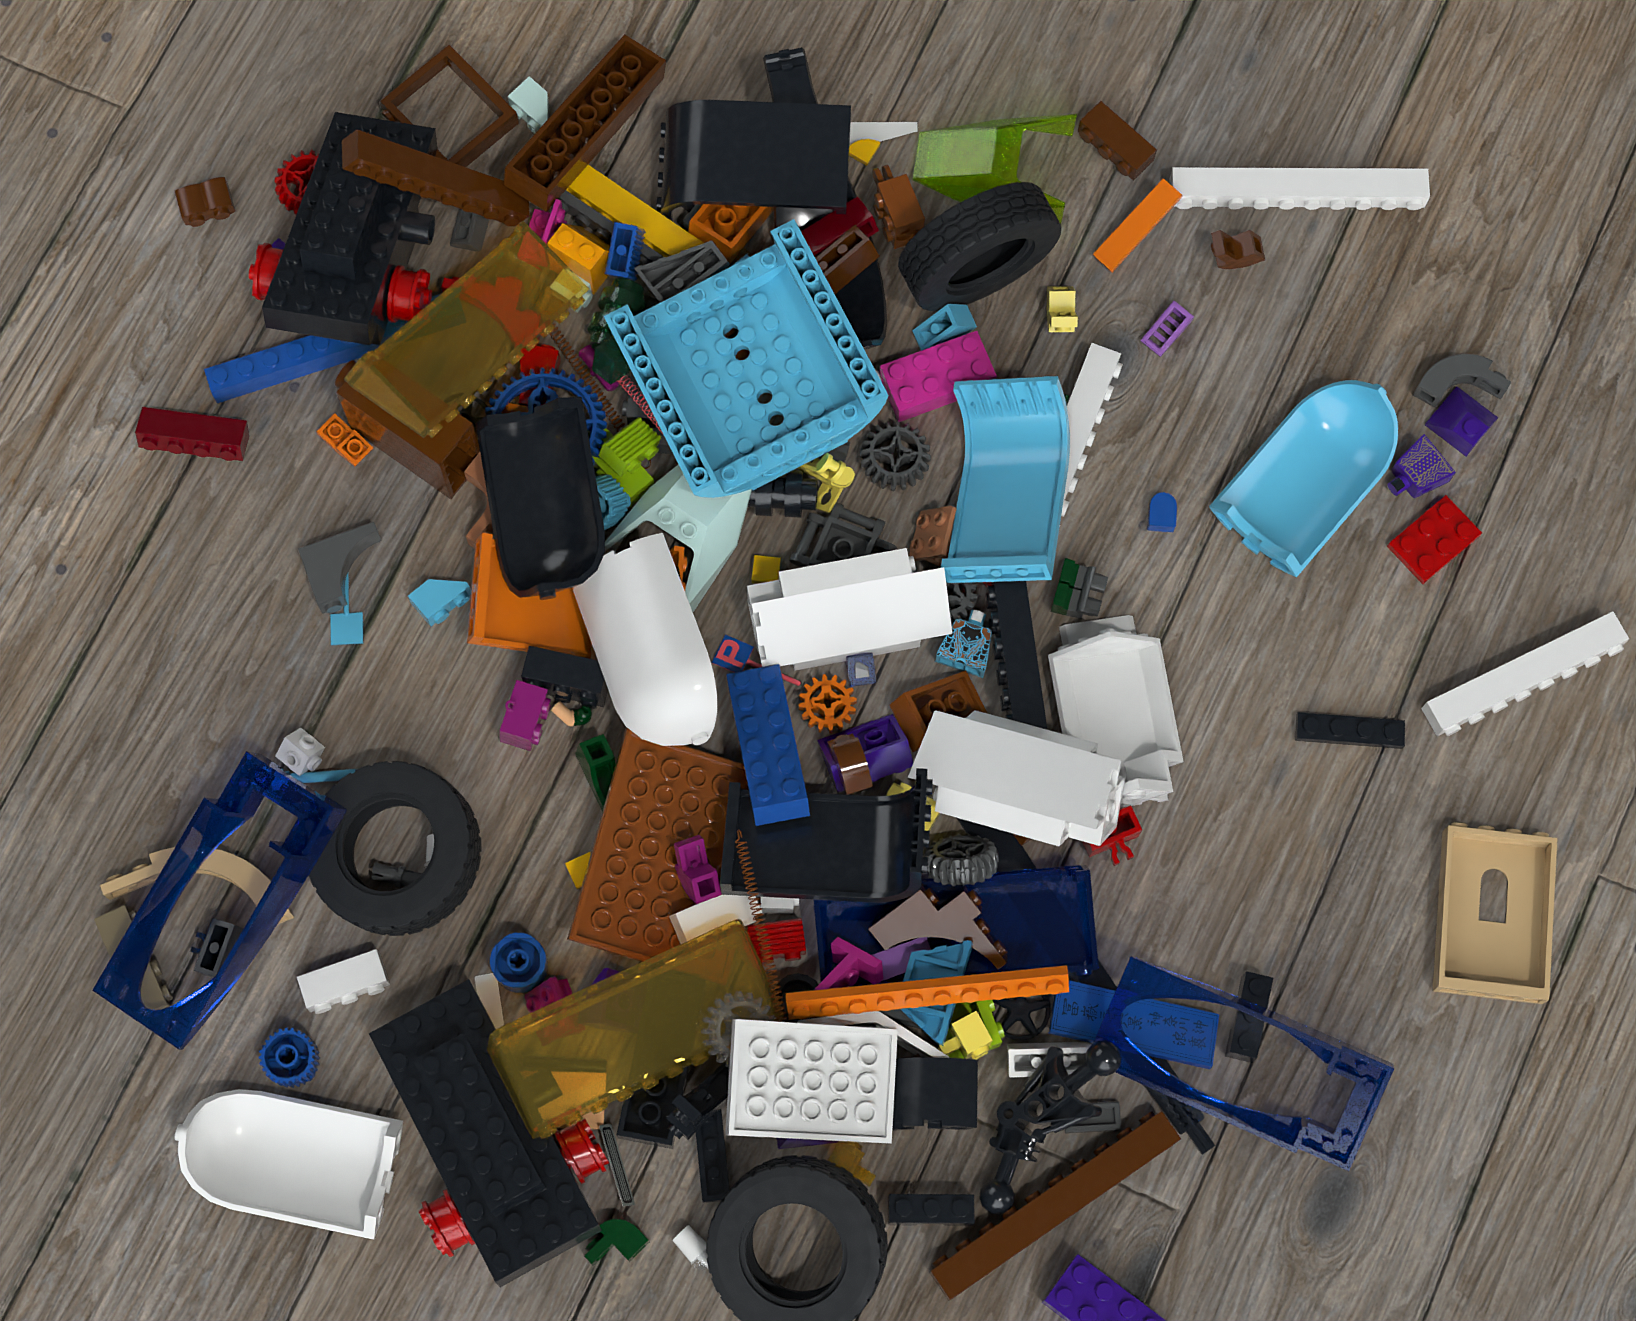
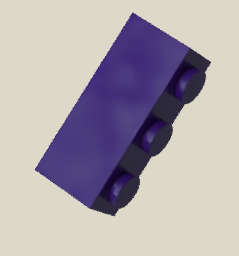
M893 714L817 740L830 778L838 793L845 790L840 782L837 766L827 741L833 740L837 736L853 733L855 738L858 737L866 757L872 782L893 773H901L911 768L914 763L908 740Z

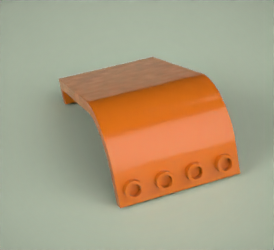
M482 532L475 543L467 643L525 652L528 651L529 646L591 659L592 642L573 588L555 592L556 597L548 600H540L539 596L519 598L510 591L502 576L495 539H492L493 534ZM673 546L669 551L675 566L679 567L681 583L685 591L686 584L682 582L683 572H685L687 567V557L684 556L685 547Z

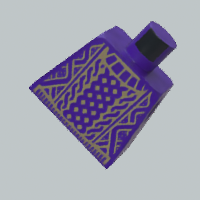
M1424 434L1394 464L1391 471L1396 478L1391 480L1387 486L1395 496L1407 490L1413 498H1417L1447 484L1456 472Z

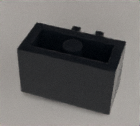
M213 918L207 935L197 932L195 936L202 939L204 943L200 948L191 947L190 952L199 955L193 971L234 984L252 931Z

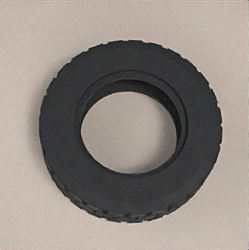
M1029 182L1004 184L978 193L960 202L929 222L906 244V247H904L900 254L898 268L921 308L928 311H939L947 304L967 305L1006 287L1035 267L1054 248L1060 238L1062 227L1039 186Z
M384 761L373 763L372 766L366 765L356 769L354 773H349L340 779L337 785L334 784L325 794L324 799H321L308 827L309 832L306 835L305 843L307 854H305L307 869L310 871L308 875L311 883L317 889L316 893L335 914L371 933L404 936L405 933L410 935L421 932L424 928L429 929L441 922L440 920L446 919L452 914L458 905H461L468 895V890L474 884L477 877L476 871H479L480 852H482L481 837L479 836L480 829L469 803L456 788L430 769L428 770L414 763L408 764L402 761H392V763ZM407 806L421 810L428 818L434 835L433 854L427 868L419 878L404 888L394 891L369 889L360 879L354 863L355 843L361 829L373 816L388 808Z
M797 1155L782 1156L781 1159H771L746 1172L725 1194L714 1212L708 1229L709 1237H707L706 1242L707 1264L717 1293H720L721 1300L728 1309L734 1312L733 1314L739 1320L853 1321L863 1311L874 1295L884 1273L888 1254L886 1249L888 1247L887 1232L884 1229L886 1225L882 1212L878 1210L877 1202L872 1194L869 1195L865 1185L859 1179L856 1180L852 1177V1173L843 1167H837L833 1162L825 1159L818 1160L817 1157L805 1155L797 1157ZM801 1204L809 1206L827 1217L838 1232L842 1244L843 1258L839 1274L828 1284L808 1291L791 1290L771 1280L759 1266L753 1250L755 1224L764 1212L778 1205Z

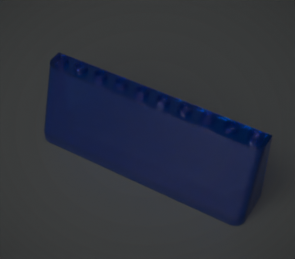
M1086 865L996 872L991 878L985 879L984 882H976L975 885H965L969 891L975 890L982 899L983 903L980 904L982 912L977 916V919L983 918L991 929L989 934L995 941L999 939L1007 948L1008 953L1006 955L1008 958L1007 963L1000 969H997L983 954L972 948L964 976L1066 965L1068 972L1076 971V975L1082 976L1093 974L1092 970L1099 969L1090 869ZM931 878L922 879L921 882L926 889L930 887L939 898L937 902L939 905L963 888L962 885L954 887L952 884L942 885L941 882H934ZM813 899L821 982L838 965L833 962L831 943L837 937L870 955L884 951V948L869 931V926L871 922L900 900L889 902H851ZM927 937L931 950L943 945L948 947L962 944L951 939ZM910 939V940H907V941L898 943V944H896V945H894V946H892V947L898 946V945H900V944L909 942V941L914 940V939ZM905 973L881 981L879 984L903 982ZM859 976L857 982L849 987L874 984Z

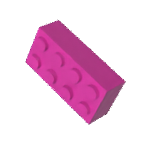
M978 331L880 365L879 372L882 379L881 382L889 395V402L899 422L956 402L957 399L953 391L954 382L992 380L997 378Z

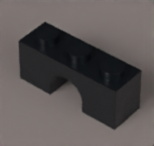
M1248 971L1241 976L1236 1000L1238 1007L1233 1027L1230 1029L1225 1057L1253 1063L1257 1059L1273 977Z
M889 1194L888 1225L916 1226L918 1224H943L944 1226H973L975 1223L974 1194Z

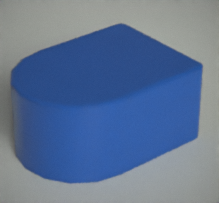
M1158 493L1154 495L1149 504L1147 530L1174 532L1177 518L1176 500L1169 493Z

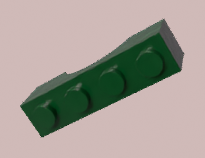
M604 734L579 743L575 755L603 812L616 764L613 752Z

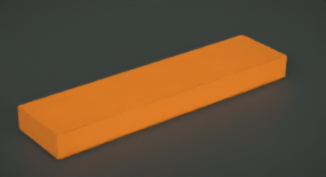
M1163 178L1093 253V256L1113 273L1183 197L1182 194Z

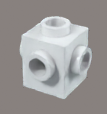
M299 728L284 738L275 757L288 766L290 770L301 776L309 770L311 772L320 765L322 761L320 756L325 747L305 730Z

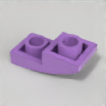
M927 937L917 938L886 951L873 954L872 956L882 961V981L905 973L911 952L931 950Z

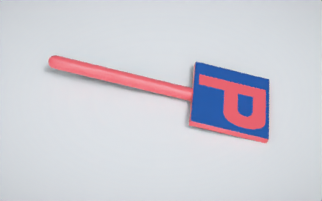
M728 635L724 636L712 661V664L733 673L743 671L746 664L755 668L762 667L761 664L749 660L754 646ZM781 673L783 680L797 686L801 685L799 680Z

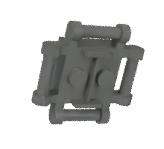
M836 502L828 518L815 513H809L806 520L808 523L796 552L791 554L789 561L796 566L807 567L871 555L874 549H878L882 553L897 550V547L892 543L879 539L886 521L881 519L873 520L845 509L844 505ZM839 518H842V519L847 520V521H849V522H852V523H855V524L860 525V526H862V527H865V528H867V529H870V530H872V532L867 531V530H865V529H862V528H860V527H857V526H855V525H852V524H850V523L844 522V521H842V520H839ZM817 527H822V533L811 558L805 555Z

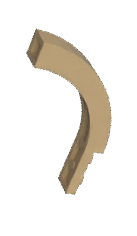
M182 846L149 854L152 862L151 865H138L132 869L133 872L124 876L122 874L113 875L106 879V883L100 885L103 895L112 900L171 876L191 873L206 874L225 879L248 894L258 908L263 922L268 928L294 918L281 892L258 868L234 854L209 847Z

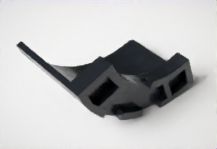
M935 1057L896 1058L892 1131L914 1129V1126H924V1123H928V1129L969 1130L977 1128V1060Z

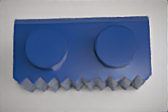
M614 222L605 274L621 279L637 280L636 275L638 273L634 268L640 264L641 249H643L642 244L644 243L643 239L646 233L644 229L634 225Z

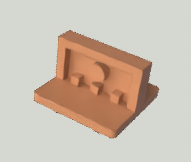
M946 506L920 512L916 520L914 537L910 544L909 556H913L914 561L926 560L941 566L942 559L948 558L956 507Z

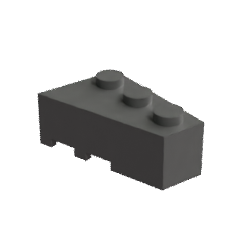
M709 241L683 250L678 254L660 258L655 262L637 266L634 269L661 303L724 271L731 265L714 242Z

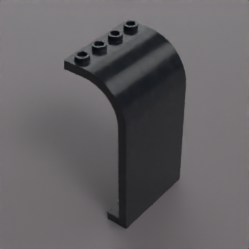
M692 100L669 107L666 111V122H661V138H665L664 147H660L659 163H663V172H658V187L662 188V197H657L656 211L673 221L672 211L674 209L695 204L836 210V214H846L851 105Z
M916 768V784L910 790L896 795L860 796L807 793L810 816L759 826L755 825L749 790H742L741 783L729 782L720 878L722 895L751 896L747 892L752 889H746L751 884L744 883L749 879L743 878L745 875H748L743 873L754 872V874L745 878L755 877V879L746 883L756 882L757 884L748 888H758L749 893H759L755 895L757 897L889 902L904 899L915 894L921 887L922 874L928 873V857H923L924 847L929 848L930 831L925 830V822H931V805H926L927 796H932L933 779H928V769ZM737 830L740 839L737 842L747 841V843L742 844L738 847L748 846V848L741 850L739 852H750L741 857H751L750 859L744 860L742 862H752L751 864H748L743 868L753 867V869L747 870L745 872L743 871L746 869L741 868V866L745 864L739 863L743 859L738 858L742 854L737 853L738 850L743 848H736V846L741 843H735V841L738 839Z

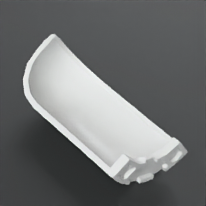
M663 533L654 534L629 542L630 548L617 554L612 550L604 555L598 570L583 584L574 587L573 592L615 710L625 726L641 739L662 746L688 745L692 743L700 745L711 737L717 717V691L714 672Z
M238 1089L216 1093L201 1100L188 1113L184 1123L177 1126L175 1140L179 1141L178 1156L181 1172L191 1187L210 1202L232 1210L374 1239L384 1213L385 1193L390 1192L394 1172L391 1171L393 1160L399 1152L403 1121L263 1091Z

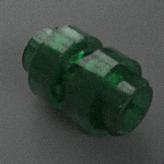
M616 278L611 286L603 288L597 303L602 311L593 313L587 327L588 332L591 334L589 339L590 346L595 351H603L611 357L621 355L622 351L604 316L627 304L633 316L645 311L647 305L643 300L644 289L638 283L626 278Z

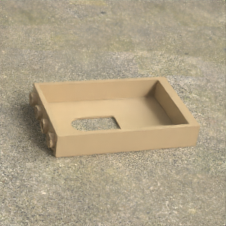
M1451 823V826L1448 825L1442 831L1433 991L1544 1004L1549 1001L1557 838L1549 837V834L1544 832H1534L1532 835L1522 834V831L1518 829H1506L1505 832L1495 831V828L1491 826H1479L1476 829L1467 828L1468 825L1465 823ZM1489 869H1497L1507 878L1505 923L1479 920L1481 877Z

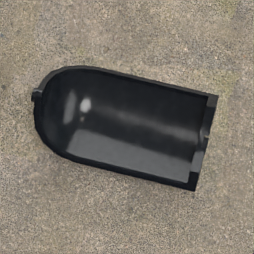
M582 397L556 398L546 404L534 407V413L521 416L520 411L484 416L476 422V429L497 557L502 576L510 591L519 598L539 596L540 600L555 598V592L576 587L590 578L598 570L605 553V530Z

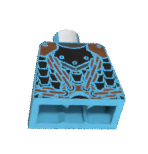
M971 610L968 621L956 619L952 625V634H948L936 654L935 662L960 671H967L969 674L983 678L992 630L982 627L986 614L978 610Z

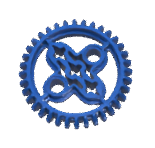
M541 367L540 374H535L534 369L531 368L529 376L525 377L523 372L520 373L519 380L511 376V385L509 386L503 382L502 388L504 391L496 390L495 396L497 399L490 398L489 404L492 407L485 408L486 415L502 414L505 407L516 396L536 388L529 396L528 412H521V416L534 413V407L542 405L543 397L546 398V403L559 398L555 391L548 388L557 387L567 390L577 397H582L583 404L590 416V419L586 420L587 430L590 431L589 442L593 457H599L600 451L598 448H602L604 443L601 439L607 437L606 431L603 430L607 428V422L603 420L606 418L605 411H601L603 408L602 402H597V393L591 394L592 387L590 385L584 387V380L582 378L575 382L576 378L573 373L566 378V372L563 369L559 375H556L553 367L549 374L545 373V369Z

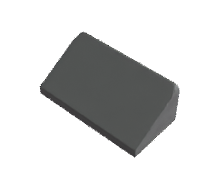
M459 208L450 246L471 251H481L489 219L472 212H465Z

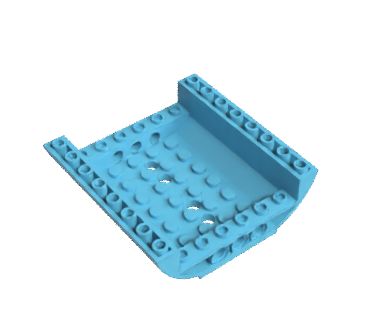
M794 219L770 231L775 242L774 245L636 316H633L628 304L604 316L693 494L696 496L715 498L738 494L750 489L755 490L847 443L848 439L874 419L885 405L889 396ZM736 328L738 329L736 337L728 339L724 336L728 329ZM745 349L750 352L745 360L736 359L738 351ZM763 393L772 394V399L767 404L758 402L759 396ZM774 415H782L784 417L783 422L778 426L770 424V419Z

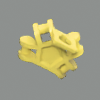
M829 453L824 454L821 459L817 457L812 463L810 461L798 467L799 470H804V473L822 482L818 490L816 509L826 513L832 511L843 488L850 486L855 476L852 468L846 467V463L841 460L838 462L833 460V456ZM830 491L831 498L829 502L822 505V497Z

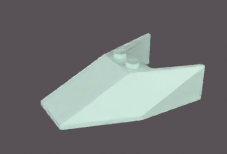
M678 464L645 492L605 541L604 555L612 550L616 551L624 537L643 522L650 521L690 547L694 552L685 589L692 612H694L738 544L752 489L724 497L707 498L696 496L693 494Z

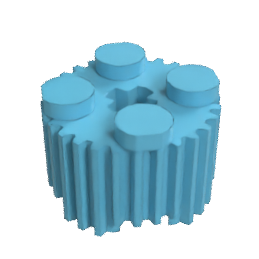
M608 474L595 476L604 530L619 524L623 517L626 516L625 512L628 511L627 508L631 504L630 496L623 492L624 488L620 487V482L616 483V479H613Z

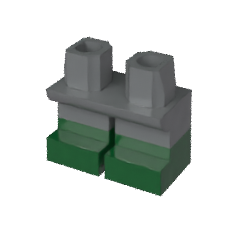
M1065 558L1051 612L1082 619L1083 614L1098 616L1102 600L1088 597L1089 592L1093 590L1104 593L1108 577L1095 573L1096 567H1085L1076 564L1074 560Z

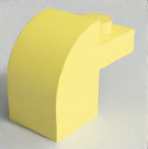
M1047 286L1048 332H1075L1078 316L1075 313L1076 291L1073 286Z

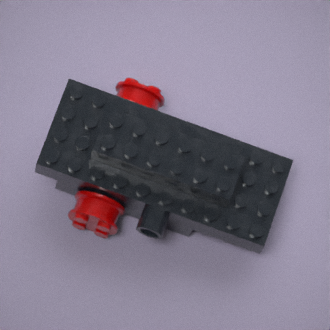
M334 113L284 249L273 248L269 243L259 244L256 251L255 264H251L249 268V279L253 280L252 296L257 300H264L262 310L266 328L364 345H380L388 321L391 323H396L398 320L409 321L415 327L424 324L425 307L430 305L432 299V290L428 289L430 273L425 269H419L417 272L408 271L406 268L415 243L424 245L432 243L435 232V216L419 213L420 195L410 191H402L398 187L386 183H378L374 179L358 176L353 172L344 170L342 165V140L354 131L360 130L436 156L438 149L436 128L346 113Z
M469 979L369 1033L447 1189L443 1190V1196L430 1203L426 1200L421 1202L423 1208L418 1210L425 1225H428L430 1230H434L435 1233L431 1237L437 1249L443 1255L447 1253L449 1257L454 1256V1250L467 1243L471 1245L476 1244L495 1283L501 1288L602 1231L570 1168H573L580 1183L584 1184L585 1178L598 1170L602 1172L607 1171L605 1165L609 1164L604 1152L599 1143L592 1144L591 1141L595 1140L596 1137L586 1119L584 1118L580 1121L578 1116L574 1118L575 1123L561 1131L557 1128L553 1130L561 1146L559 1148L539 1110L543 1105L563 1095L548 1066L525 1079L522 1078Z

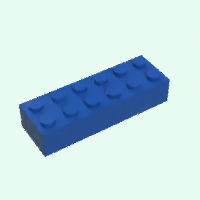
M780 665L726 674L755 825L759 826L810 816L808 797Z

